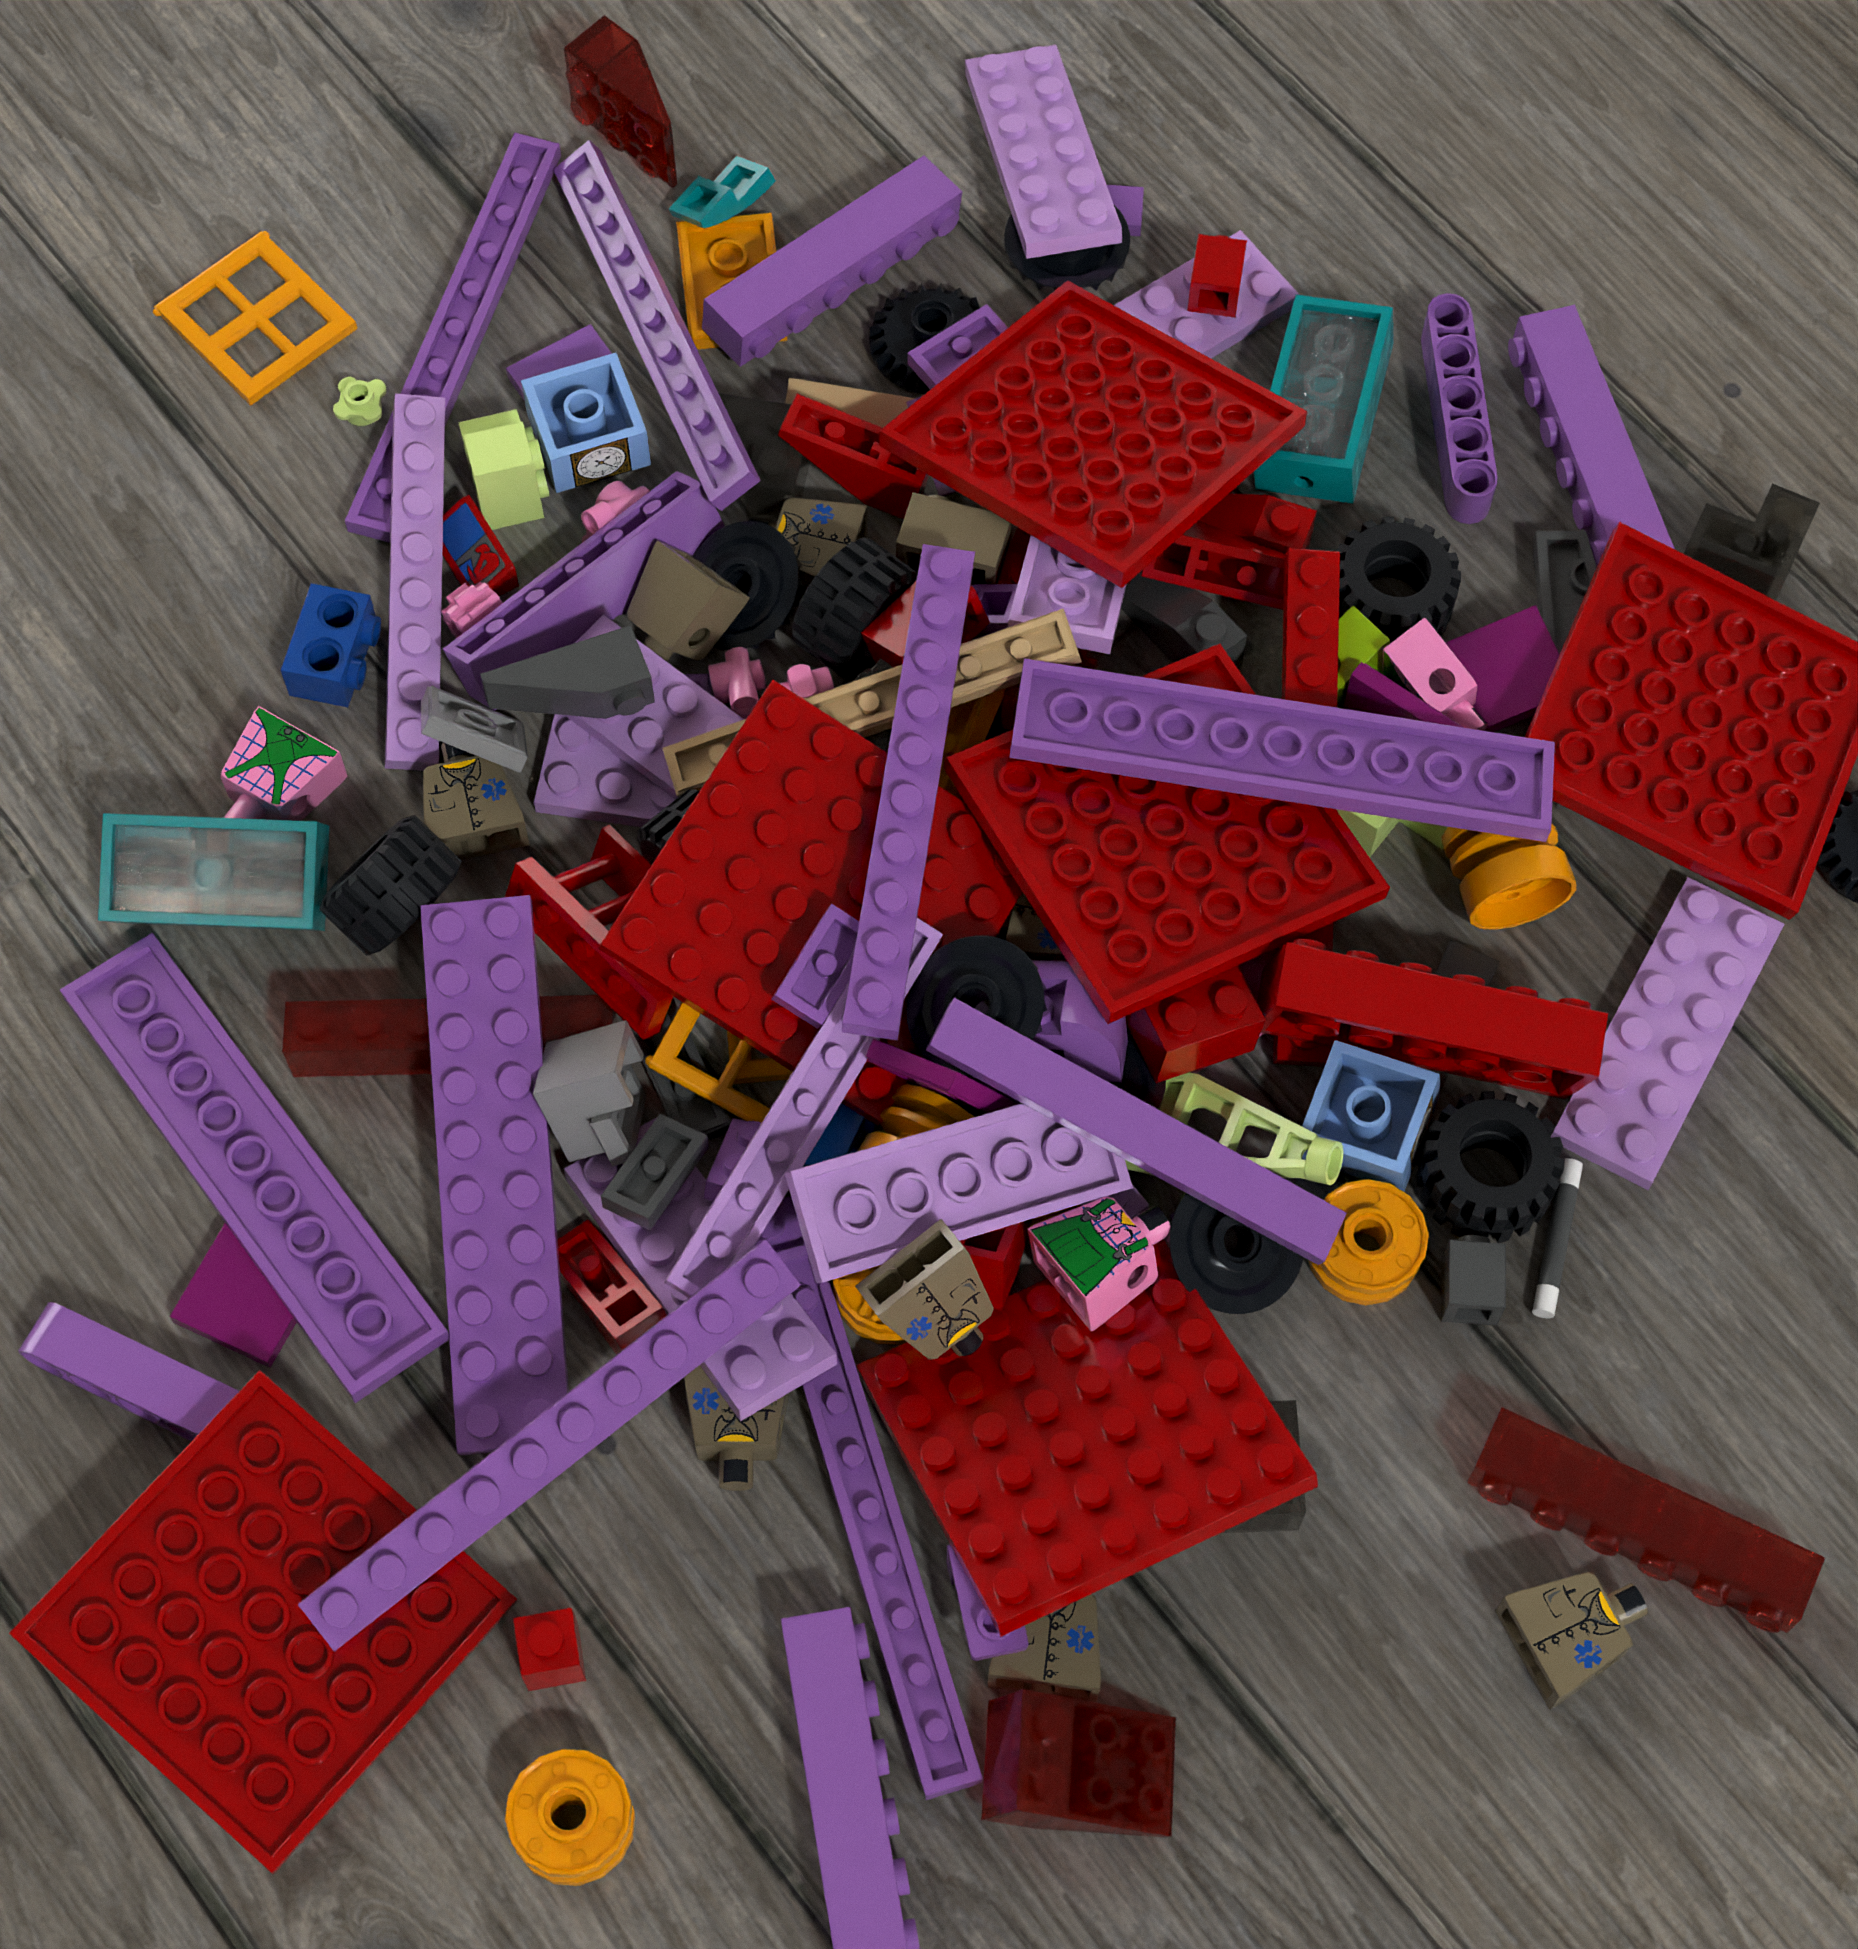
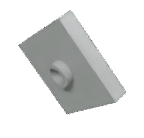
M427 687L421 700V734L521 773L528 757L523 722L436 687Z

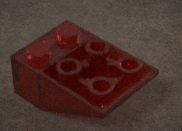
M604 15L563 48L567 69L566 78L569 83L571 97L570 108L574 116L583 125L593 126L605 136L606 140L615 150L619 152L625 151L638 161L646 174L652 178H660L673 189L678 183L670 118L639 41Z
M1024 1689L989 1700L981 1820L1033 1829L1172 1837L1176 1717Z

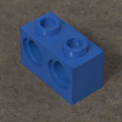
M310 584L280 670L289 696L349 707L354 689L360 690L365 681L367 666L364 659L369 646H376L381 631V618L375 614L370 595ZM342 622H350L348 625L344 627H334L335 625ZM335 665L331 670L319 671L324 666Z

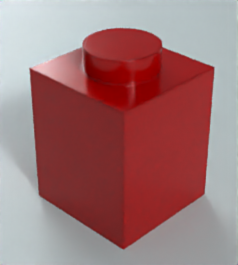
M1198 234L1187 311L1236 317L1247 240L1233 239L1225 235L1211 236Z
M572 1607L513 1618L521 1677L528 1691L586 1681L579 1626Z

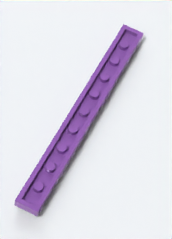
M514 133L400 394L444 397L445 426L552 179L553 169L557 167L561 158L559 143ZM393 411L345 519L348 532L389 543Z
M588 140L553 170L710 503L722 511L761 480L601 150Z
M926 544L922 546L842 1022V1032L898 1041L974 566L975 552Z
M763 1240L299 1602V1607L335 1652L800 1287V1283L767 1240Z
M805 1244L776 1252L801 1285L791 1294L836 1352L837 1365L801 1386L925 1800L981 1784L983 1781L831 1283L830 1281L816 1283Z

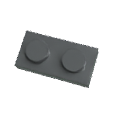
M659 1114L602 1193V1207L641 1227L651 1230L709 1148L707 1135Z

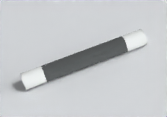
M1565 1158L1564 1171L1559 1179L1561 1182L1554 1195L1532 1313L1541 1318L1549 1319L1555 1315L1582 1173V1162L1571 1158Z

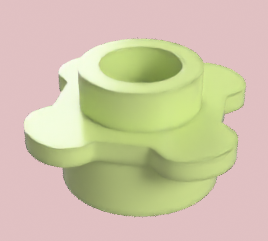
M346 377L338 383L340 398L339 402L333 406L334 414L338 419L347 420L357 426H366L381 418V398L387 393L386 385L383 381L374 379L366 382L356 380L354 377ZM360 397L365 398V399H363V400L356 401L357 398H360Z

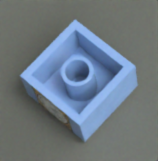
M617 353L521 380L527 415L535 437L538 439L540 450L556 493L651 465L647 431Z
M1334 1040L1302 1127L1316 1133L1318 1137L1342 1143L1343 1162L1340 1172L1363 1180L1371 1179L1391 1183L1405 1192L1440 1097V1074ZM1308 1150L1304 1152L1302 1156L1303 1160H1306Z

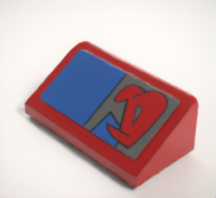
M470 495L461 498L443 515L442 557L460 586L466 583L469 587L472 584L475 586L479 582L482 584L485 582L498 596L518 587L519 583L514 564Z

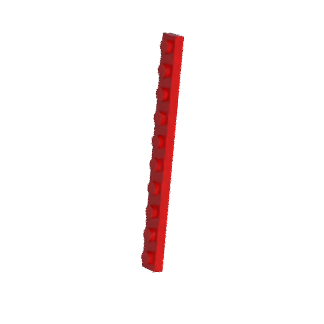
M1288 548L1285 554L1282 699L1337 708L1340 552ZM1333 923L1297 939H1310L1321 942L1326 946V951L1333 952ZM1282 946L1276 948V953L1282 948ZM1274 1035L1273 1064L1325 1067L1331 1048Z

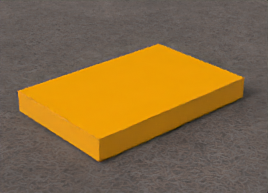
M772 212L733 216L722 223L708 228H701L686 221L676 222L688 331L697 350L720 348L702 329L704 299L777 252ZM787 336L780 341H787Z

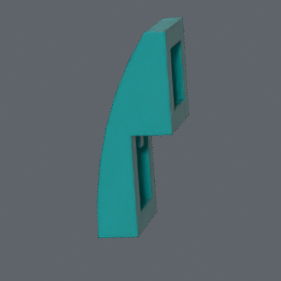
M736 156L714 181L698 176L668 210L676 218L701 228H708L742 212L761 197L776 180L768 167Z

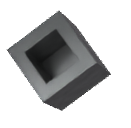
M1466 1235L1459 1237L1457 1240H1449L1442 1257L1441 1322L1497 1326L1506 1308V1244L1490 1243L1489 1238L1479 1235Z

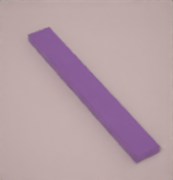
M954 998L949 1003L926 1048V1051L1313 1263L1319 1265L1325 1262L1347 1214L1346 1212L960 1000Z

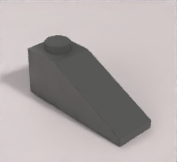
M1141 572L1127 583L1121 609L1173 663L1221 644L1238 669L1242 667L1247 635L1213 600L1192 588L1141 577Z
M631 625L480 674L486 701L490 709L606 719L616 715H632L642 710L646 705L655 703L652 678Z

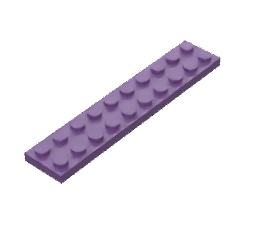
M1024 658L1009 758L1542 842L1547 841L1551 832L1555 742Z
M530 895L420 905L457 1454L459 1455L493 1452L569 1392L549 1124L533 1095L539 1069L543 1066L544 1052L533 906Z
M153 933L60 989L66 1003L354 1403L449 1340L447 1329Z

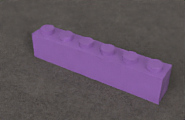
M923 155L706 297L703 304L702 329L739 367L755 357H764L774 348L777 342L792 332L799 333L809 326L813 318L828 308L834 309L839 307L852 292L866 283H875L888 268L902 259H911L924 244L936 236L942 237L951 232L959 221L962 191Z
M1575 305L1520 316L1514 336L1508 342L1509 357L1515 368L1520 367L1525 380L1524 393L1526 401L1530 407H1535L1541 420L1540 434L1542 441L1547 448L1551 447L1557 460L1556 474L1559 484L1562 488H1568L1573 501L1572 513L1578 529H1584L1587 532L1596 567L1612 531L1619 522L1675 549Z
M676 471L444 647L443 651L469 696L489 707L483 689L481 673L574 644L603 614L610 620H613L618 615L627 613L657 540L688 552L693 556L709 536L725 527L716 507L710 503L701 482Z
M850 1607L782 1618V1631L833 1949H920L915 1918L903 1920L899 1896L910 1894L904 1857L893 1859L889 1836L900 1834L894 1797L882 1798L879 1776L890 1774L884 1738L872 1739L869 1717L880 1716L874 1680L863 1682L859 1660L870 1658L865 1623L853 1625Z

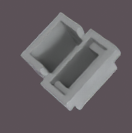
M627 1020L546 1043L543 1053V1066L539 1069L533 1095L569 1162L606 1153L611 1165L616 1166L625 1163L636 1147L646 1094L631 1064L642 1061L644 1054Z

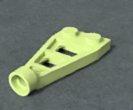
M1189 1072L1166 1080V1089L1160 1111L1186 1125L1193 1110L1197 1108L1207 1109L1223 1117L1227 1124L1219 1143L1235 1152L1246 1126H1254L1274 1133L1277 1137L1268 1157H1244L1282 1178H1301L1326 1185H1332L1337 1180L1343 1162V1146L1341 1142L1318 1137L1316 1133L1199 1074ZM1308 1150L1306 1160H1302L1304 1152ZM1125 1160L1128 1170L1153 1175Z

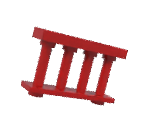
M611 825L602 827L589 862L556 876L550 875L532 856L517 862L505 897L530 895L533 906L535 934L624 1021L627 1020L629 1026L643 1040L659 1033L673 996L598 949L608 933L605 926L616 921L651 867V864ZM603 879L620 897L587 910L570 892Z

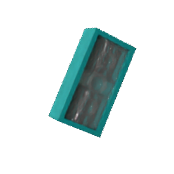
M1304 295L1295 296L1270 391L1307 411L1305 427L1254 471L1255 490L1354 503L1394 344L1393 307Z
M103 813L98 921L127 924L325 931L326 916L320 911V907L327 893L330 826L317 821Z

